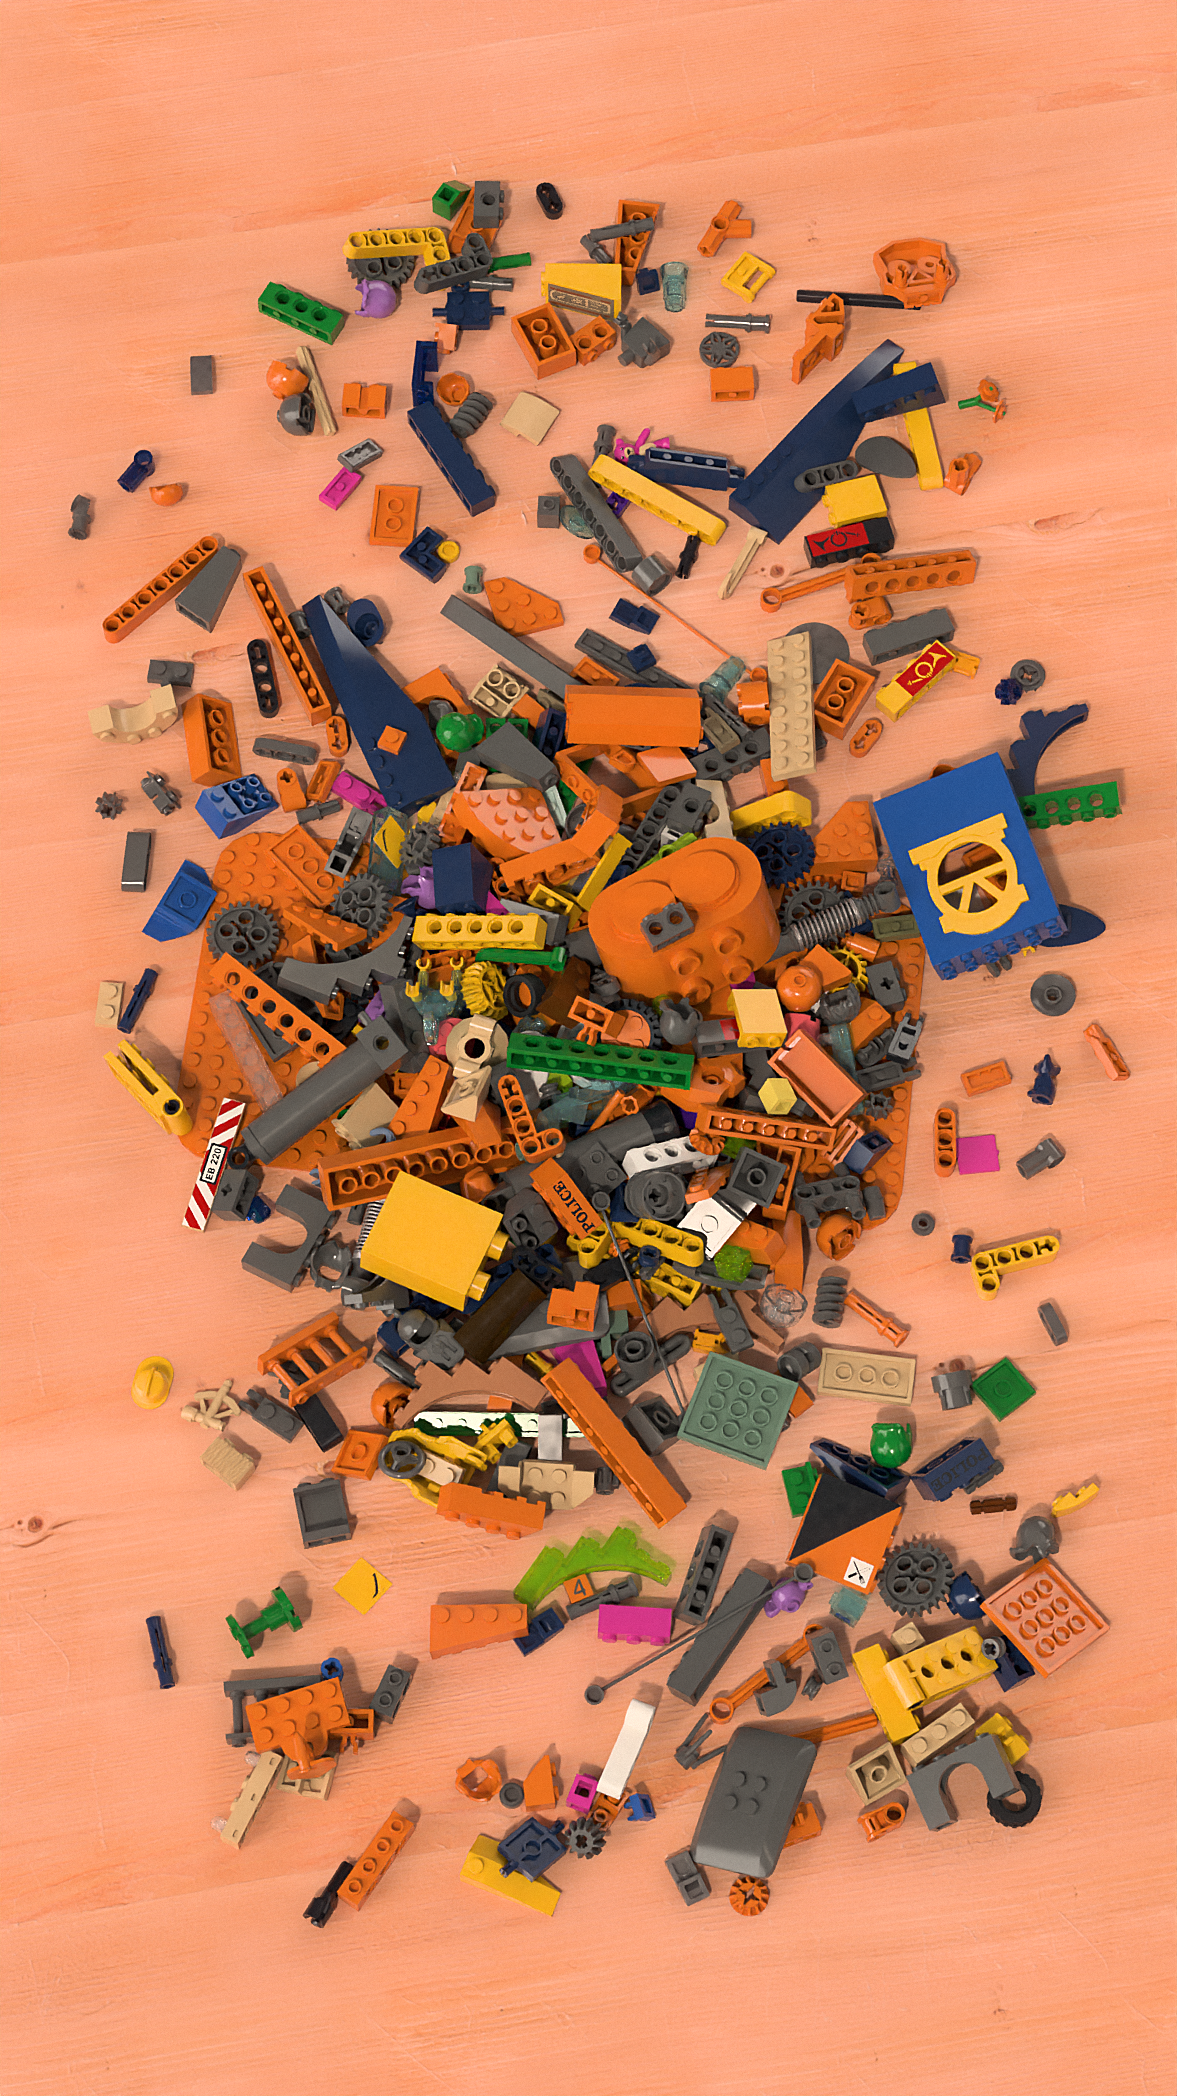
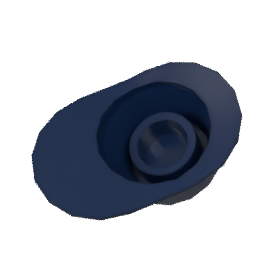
M368 599L354 601L347 611V622L352 633L361 641L360 643L364 647L382 644L387 627L377 607Z

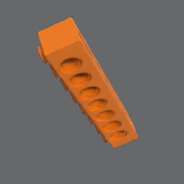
M227 952L224 953L209 972L213 977L211 981L220 989L224 986L231 991L229 996L238 1003L243 1000L249 1005L246 1009L255 1017L259 1014L266 1019L264 1024L273 1031L277 1028L284 1033L282 1038L289 1044L297 1043L302 1047L300 1052L308 1059H311L312 1056L319 1061L318 1067L322 1068L347 1048ZM234 974H239L240 982L237 985H230V977ZM251 988L258 989V996L255 999L247 998V992ZM269 1002L276 1004V1009L272 1013L265 1012V1005ZM286 1016H292L294 1019L290 1027H283L282 1021ZM309 1030L311 1031V1038L305 1042L301 1041V1032ZM322 1044H327L329 1052L324 1056L319 1055L318 1047Z

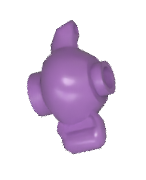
M783 1577L776 1582L775 1587L783 1583L784 1581L788 1580L790 1577ZM793 1580L774 1591L771 1598L764 1605L766 1616L773 1618L779 1614L780 1610L789 1613L796 1612L805 1600V1591L811 1589L813 1583L811 1581L801 1583Z

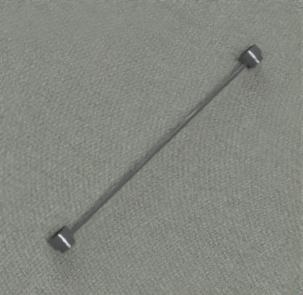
M597 1192L591 1197L590 1205L595 1211L602 1212V1215L604 1217V1220L606 1222V1225L608 1227V1230L610 1232V1235L612 1237V1240L614 1242V1245L624 1267L625 1273L627 1275V1278L629 1280V1283L631 1285V1288L633 1290V1293L635 1295V1298L637 1300V1303L639 1305V1308L641 1310V1313L643 1315V1318L645 1320V1323L647 1325V1328L649 1330V1333L651 1335V1338L653 1340V1343L655 1345V1348L657 1350V1353L659 1355V1358L661 1360V1363L663 1365V1368L665 1370V1373L667 1375V1378L669 1380V1383L671 1385V1388L681 1410V1414L677 1418V1424L680 1427L686 1411H684V1408L682 1406V1403L680 1401V1398L678 1396V1393L676 1391V1388L674 1386V1383L672 1381V1378L670 1376V1373L668 1371V1368L666 1366V1363L664 1361V1358L662 1356V1353L660 1351V1348L658 1346V1343L656 1341V1338L654 1336V1333L652 1331V1328L650 1326V1323L648 1321V1318L646 1316V1313L644 1311V1308L642 1306V1303L640 1301V1298L638 1296V1293L636 1291V1288L634 1286V1283L632 1281V1278L630 1276V1273L628 1271V1268L626 1266V1263L624 1261V1258L622 1256V1253L620 1251V1248L618 1246V1243L608 1221L607 1215L605 1213V1209H607L610 1205V1198L605 1192Z
M799 1563L793 1570V1577L606 1686L602 1688L598 1685L588 1686L584 1692L586 1701L591 1705L601 1703L604 1698V1690L796 1579L801 1583L809 1582L813 1577L812 1567L806 1563Z

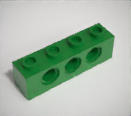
M270 281L258 298L259 312L330 345H333L344 328V317L338 310L329 309L318 301H312L304 297L299 292L286 289L281 284H275Z

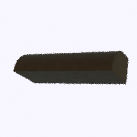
M517 1269L461 1327L453 1338L483 1365L545 1300L547 1295Z

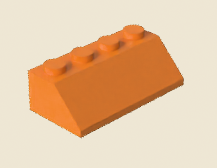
M197 693L181 704L192 782L211 787L242 778L232 704Z

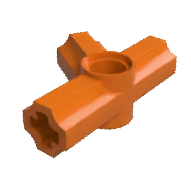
M733 200L725 201L718 214L712 218L710 227L697 246V250L702 256L707 258L713 257L721 243L727 238H751V220L737 219L742 210L737 202Z

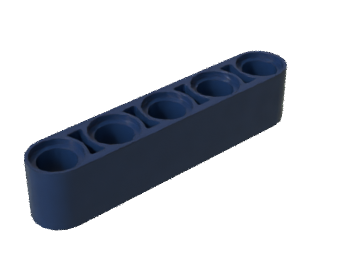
M551 1244L541 1245L534 1250L561 1270L563 1262ZM521 1255L518 1256L519 1261L521 1259H525L526 1261H528L527 1257L523 1258ZM512 1259L484 1272L491 1275V1280L482 1300L478 1301L470 1297L464 1311H460V1313L468 1314L480 1309L518 1269L514 1266ZM538 1266L534 1270V1273L537 1275H543L547 1272V1268L544 1266ZM527 1276L532 1282L536 1283L533 1279Z

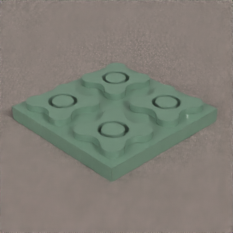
M710 1351L678 1431L677 1438L766 1471L799 1383Z

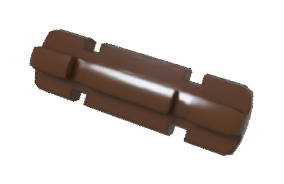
M1005 1497V1500L1002 1498L984 1499L983 1502L975 1500L970 1502V1512L972 1515L981 1514V1512H984V1514L1003 1512L1004 1509L1006 1511H1014L1017 1508L1015 1497Z

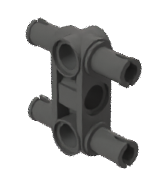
M840 1162L834 1166L837 1178L807 1184L803 1173L797 1172L792 1196L795 1201V1211L800 1215H804L808 1228L815 1229L821 1225V1219L818 1216V1213L849 1207L853 1219L860 1220L866 1216V1210L862 1204L863 1195L860 1190V1180L850 1174L846 1163Z

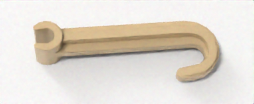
M751 526L746 537L747 542L717 592L720 599H728L733 594L759 546L763 547L768 532Z

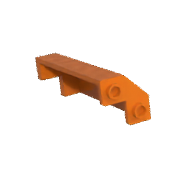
M589 685L565 686V737L567 743L699 747V739H703V726H701L700 721L702 697H699L696 689Z

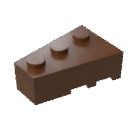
M574 956L569 958L565 962L563 971L554 972L548 984V989L542 995V1000L535 1010L570 1030L576 1027L580 1022L568 1017V1014L577 995L589 1001L590 966Z

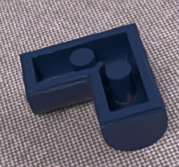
M427 526L399 555V558L435 584L443 577L446 571V564L432 554L444 542V538Z

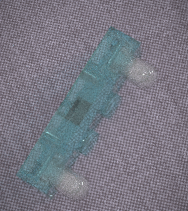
M848 1024L828 1027L829 1032L819 1034L816 1037V1042L821 1047L832 1046L833 1055L830 1056L860 1085ZM862 1101L847 1118L866 1114L864 1102Z

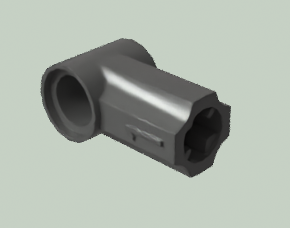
M1048 1138L1041 1142L1035 1148V1151L1017 1161L1016 1166L1022 1177L1028 1180L1047 1167L1051 1169L1058 1165L1065 1158V1155L1052 1138Z

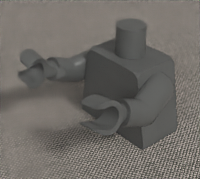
M620 311L617 318L612 320L621 328V350L623 353L618 356V360L624 367L633 361L639 368H645L655 364L657 360L670 353V341L644 317L640 318L633 327L627 319L628 316Z

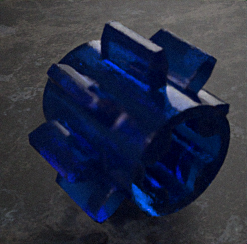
M1001 679V683L995 688L996 698L1001 700V705H1016V701L1022 695L1021 685L1016 684V679Z

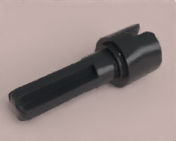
M346 1861L341 1862L321 1896L314 1897L306 1908L303 1917L306 1919L312 1917L311 1924L324 1928L333 1914L332 1904L338 1896V1889L352 1871V1864Z

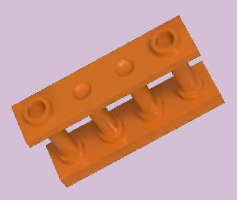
M334 1311L258 1356L257 1370L262 1376L268 1372H274L290 1390L288 1401L290 1408L297 1404H303L313 1394L354 1369L358 1370L363 1367L367 1361L368 1349L365 1346L355 1352L337 1332L339 1316ZM326 1337L331 1338L347 1357L336 1363L318 1342ZM306 1349H312L328 1369L317 1374L300 1353ZM288 1360H293L309 1380L298 1386L281 1365Z

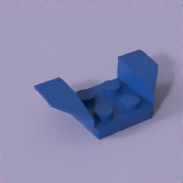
M186 859L184 860L142 930L143 933L159 942H164L189 935L196 930L217 895V892L212 889L203 868Z

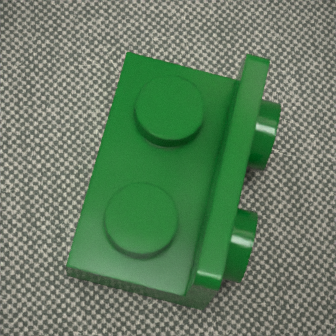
M810 1461L805 1462V1466L781 1472L792 1518L804 1515L816 1484L815 1482L818 1479L817 1470L811 1467Z

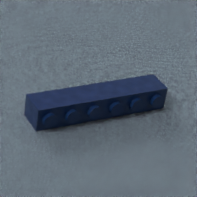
M427 401L407 411L408 424L470 515L474 517L494 507V497L496 494L493 487L486 484L482 471L475 468L471 455L464 452L460 439L453 436L449 423L442 420L439 408L437 406L434 407L430 401Z

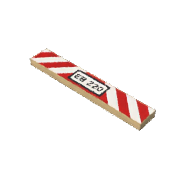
M223 1098L181 1224L182 1227L201 1233L205 1232L211 1214V1207L227 1165V1154L233 1147L246 1103Z

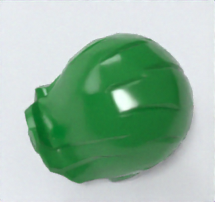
M450 712L439 719L436 727V734L440 743L447 749L460 753L472 750L471 746L479 742L484 733L483 722L477 714L463 715L458 712Z
M874 1423L871 1426L873 1432L870 1441V1451L873 1459L879 1465L895 1468L902 1466L910 1459L913 1436L910 1423H907L906 1432L899 1423Z

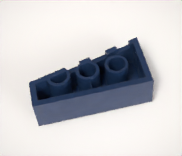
M931 362L851 393L862 424L946 403Z

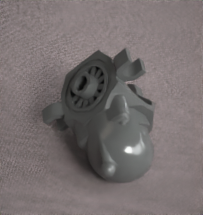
M420 1309L409 1310L403 1315L400 1310L394 1311V1317L400 1318L397 1327L400 1338L414 1350V1356L422 1359L414 1370H417L421 1363L426 1365L428 1361H431L442 1370H449L462 1359L464 1348L453 1338L464 1325L459 1319L453 1317L450 1323L447 1324L442 1318L435 1320Z

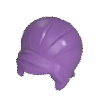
M363 279L362 283L355 287L363 295L361 311L355 310V314L364 318L382 319L388 317L396 306L394 289L385 281H367Z
M424 864L423 868L419 867L420 875H409L403 880L400 891L403 894L409 893L411 897L417 896L416 904L423 908L437 909L435 907L433 866H426Z

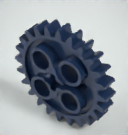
M779 821L778 826L774 827L770 823V829L762 826V833L754 831L755 839L748 838L750 845L745 846L757 857L768 889L773 884L779 889L783 883L788 888L790 881L796 885V878L805 879L803 872L810 873L809 866L814 865L813 858L816 857L814 843L811 836L807 835L805 829L800 831L799 825H795L792 828L791 823L788 822L783 827L781 821Z

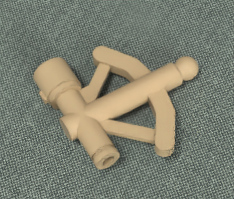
M225 1380L218 1392L204 1391L195 1393L194 1398L200 1402L201 1409L198 1410L185 1405L181 1418L190 1423L197 1421L205 1429L212 1427L224 1431L226 1422L218 1419L232 1414L235 1416L241 1415V1410L234 1399L227 1396L233 1385L232 1381ZM213 1399L209 1409L206 1411L204 1400ZM222 1403L230 1407V1410L217 1414Z

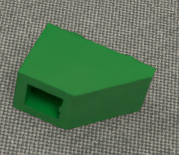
M456 180L442 183L432 197L433 212L451 221L466 201L471 188Z

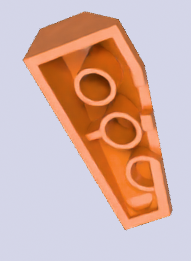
M309 934L292 945L295 960L315 964L333 963L330 956L326 953L325 944L320 941V936ZM339 988L335 1000L331 998L328 1006L314 1001L323 1018L338 1021L343 1019L344 996L342 989Z
M861 996V1008L854 1020L840 1025L834 1024L820 1045L841 1067L842 1064H847L858 1054L859 1049L866 1048L870 1040L873 1041L875 1036L880 1038L884 1029L891 1028V1015L877 1001Z

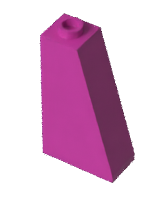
M593 1340L549 1349L558 1364L569 1357L578 1365L584 1377L593 1384L600 1397L608 1396L606 1381Z

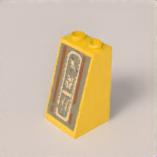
M545 263V272H541V296H545V304L550 302L552 307L595 318L600 315L604 320L612 322L614 318H617L619 311L621 312V264Z

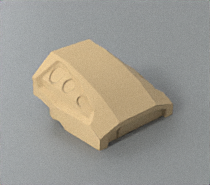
M495 664L479 681L468 699L492 717L506 718L507 720L512 713V707L531 689Z

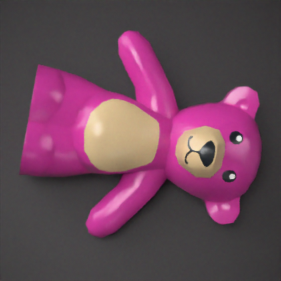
M645 428L638 437L635 446L624 443L622 439L618 438L616 439L614 451L615 461L627 467L629 455H645V450L650 447L670 450L669 437L645 444L650 435V429Z

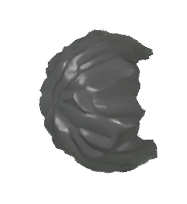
M850 982L846 989L830 995L821 994L819 1004L822 1016L836 1025L853 1021L861 1008V999L855 985Z

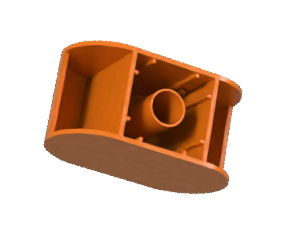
M709 837L695 841L610 885L596 897L588 915L589 932L606 973L615 976L620 984L621 989L616 993L621 999L634 998L638 999V1001L646 1002V1005L652 1006L655 1009L654 1012L659 1015L663 1013L659 1006L660 1002L664 999H672L674 1004H678L682 998L688 997L690 999L689 1005H699L707 1000L710 994L729 984H739L745 981L750 973L761 968L772 957L779 944L781 934L780 923L757 857L744 844L724 837ZM681 902L694 924V932L653 953L640 930L642 919L653 913L655 915L659 914L668 904L675 903L676 905ZM674 916L670 919V922L680 924L682 918ZM653 927L649 932L653 935H659L662 929Z

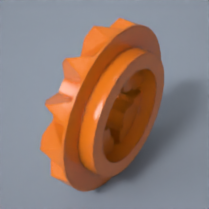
M696 1127L689 1134L692 1146L703 1154L718 1155L725 1147V1138L721 1137V1135L703 1133Z
M747 1876L738 1879L732 1885L729 1900L737 1913L743 1916H755L766 1908L769 1894L766 1885L759 1878ZM752 1888H754L753 1896L757 1900L750 1899L749 1902H747L746 1905H744L745 1895L742 1894V1892L748 1893Z

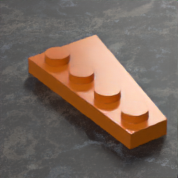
M295 902L283 910L284 918L300 928L306 927L307 933L312 936L319 935L321 942L324 944L331 943L333 945L332 949L337 952L367 938L366 929L359 927L355 923L341 920L338 916L324 913L321 909L309 907L303 902Z
M733 1163L709 1169L707 1166L695 1170L696 1173L692 1175L685 1193L687 1204L711 1198L719 1190V1187L726 1184V1179L729 1177Z

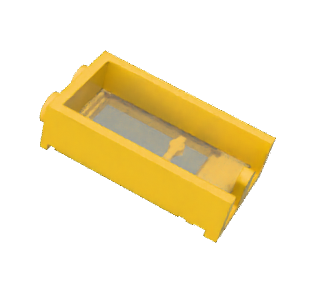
M618 832L613 837L609 836L599 848L602 858L596 867L551 890L573 902L580 910L584 909L589 912L592 903L601 893L622 859L621 857L625 854L626 849L630 848L633 843Z

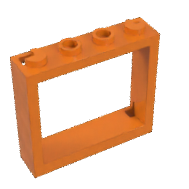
M579 744L556 752L553 764L556 766L561 780L585 804H587L590 797L599 787L575 765L576 763L605 754L610 759L611 756L621 749H624L635 758L636 763L633 770L623 773L643 792L623 799L622 808L624 810L620 815L622 819L650 809L661 790L669 786L657 788L637 761V754L626 746Z

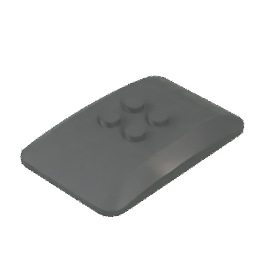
M578 1255L560 1258L563 1262L560 1271L567 1275L569 1290L574 1292L576 1281L583 1282V1274L594 1269L582 1267L579 1264ZM601 1259L600 1263H599L597 1266L603 1264V1260H602V1259ZM553 1280L555 1287H556L557 1285H560V1286L563 1285V1284H562V1280H561L559 1283L556 1282L555 1280ZM536 1282L535 1284L547 1297L487 1361L605 1337L610 1331L607 1290L599 1294L594 1331L591 1332L547 1324V1311L551 1293ZM476 1310V1311H474V1312H471V1313H470V1318H471L478 1310Z
M747 1726L736 1729L724 1751L701 1810L689 1850L691 1859L701 1865L759 1879L770 1877L776 1868L816 1759L817 1747L809 1740Z

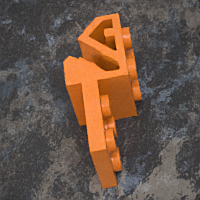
M834 293L828 299L824 298L819 308L815 312H811L806 318V345L802 349H798L792 357V381L797 385L824 358L832 362L843 349L845 329L843 299Z

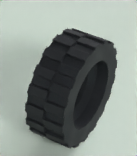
M1021 1771L1015 1772L1022 1791L1026 1796V1804L1021 1810H1008L1002 1800L993 1799L990 1791L987 1794V1808L990 1810V1815L995 1818L997 1823H1001L1005 1827L1017 1828L1020 1826L1024 1827L1027 1823L1030 1824L1037 1816L1041 1807L1042 1795L1040 1794V1787L1037 1786L1034 1778H1030V1775L1023 1774Z

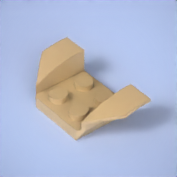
M523 1459L519 1461L518 1467L499 1466L498 1488L508 1498L519 1496L527 1498L526 1503L536 1504L537 1501L546 1502L545 1509L572 1510L593 1494L595 1472L576 1470V1465L568 1461Z

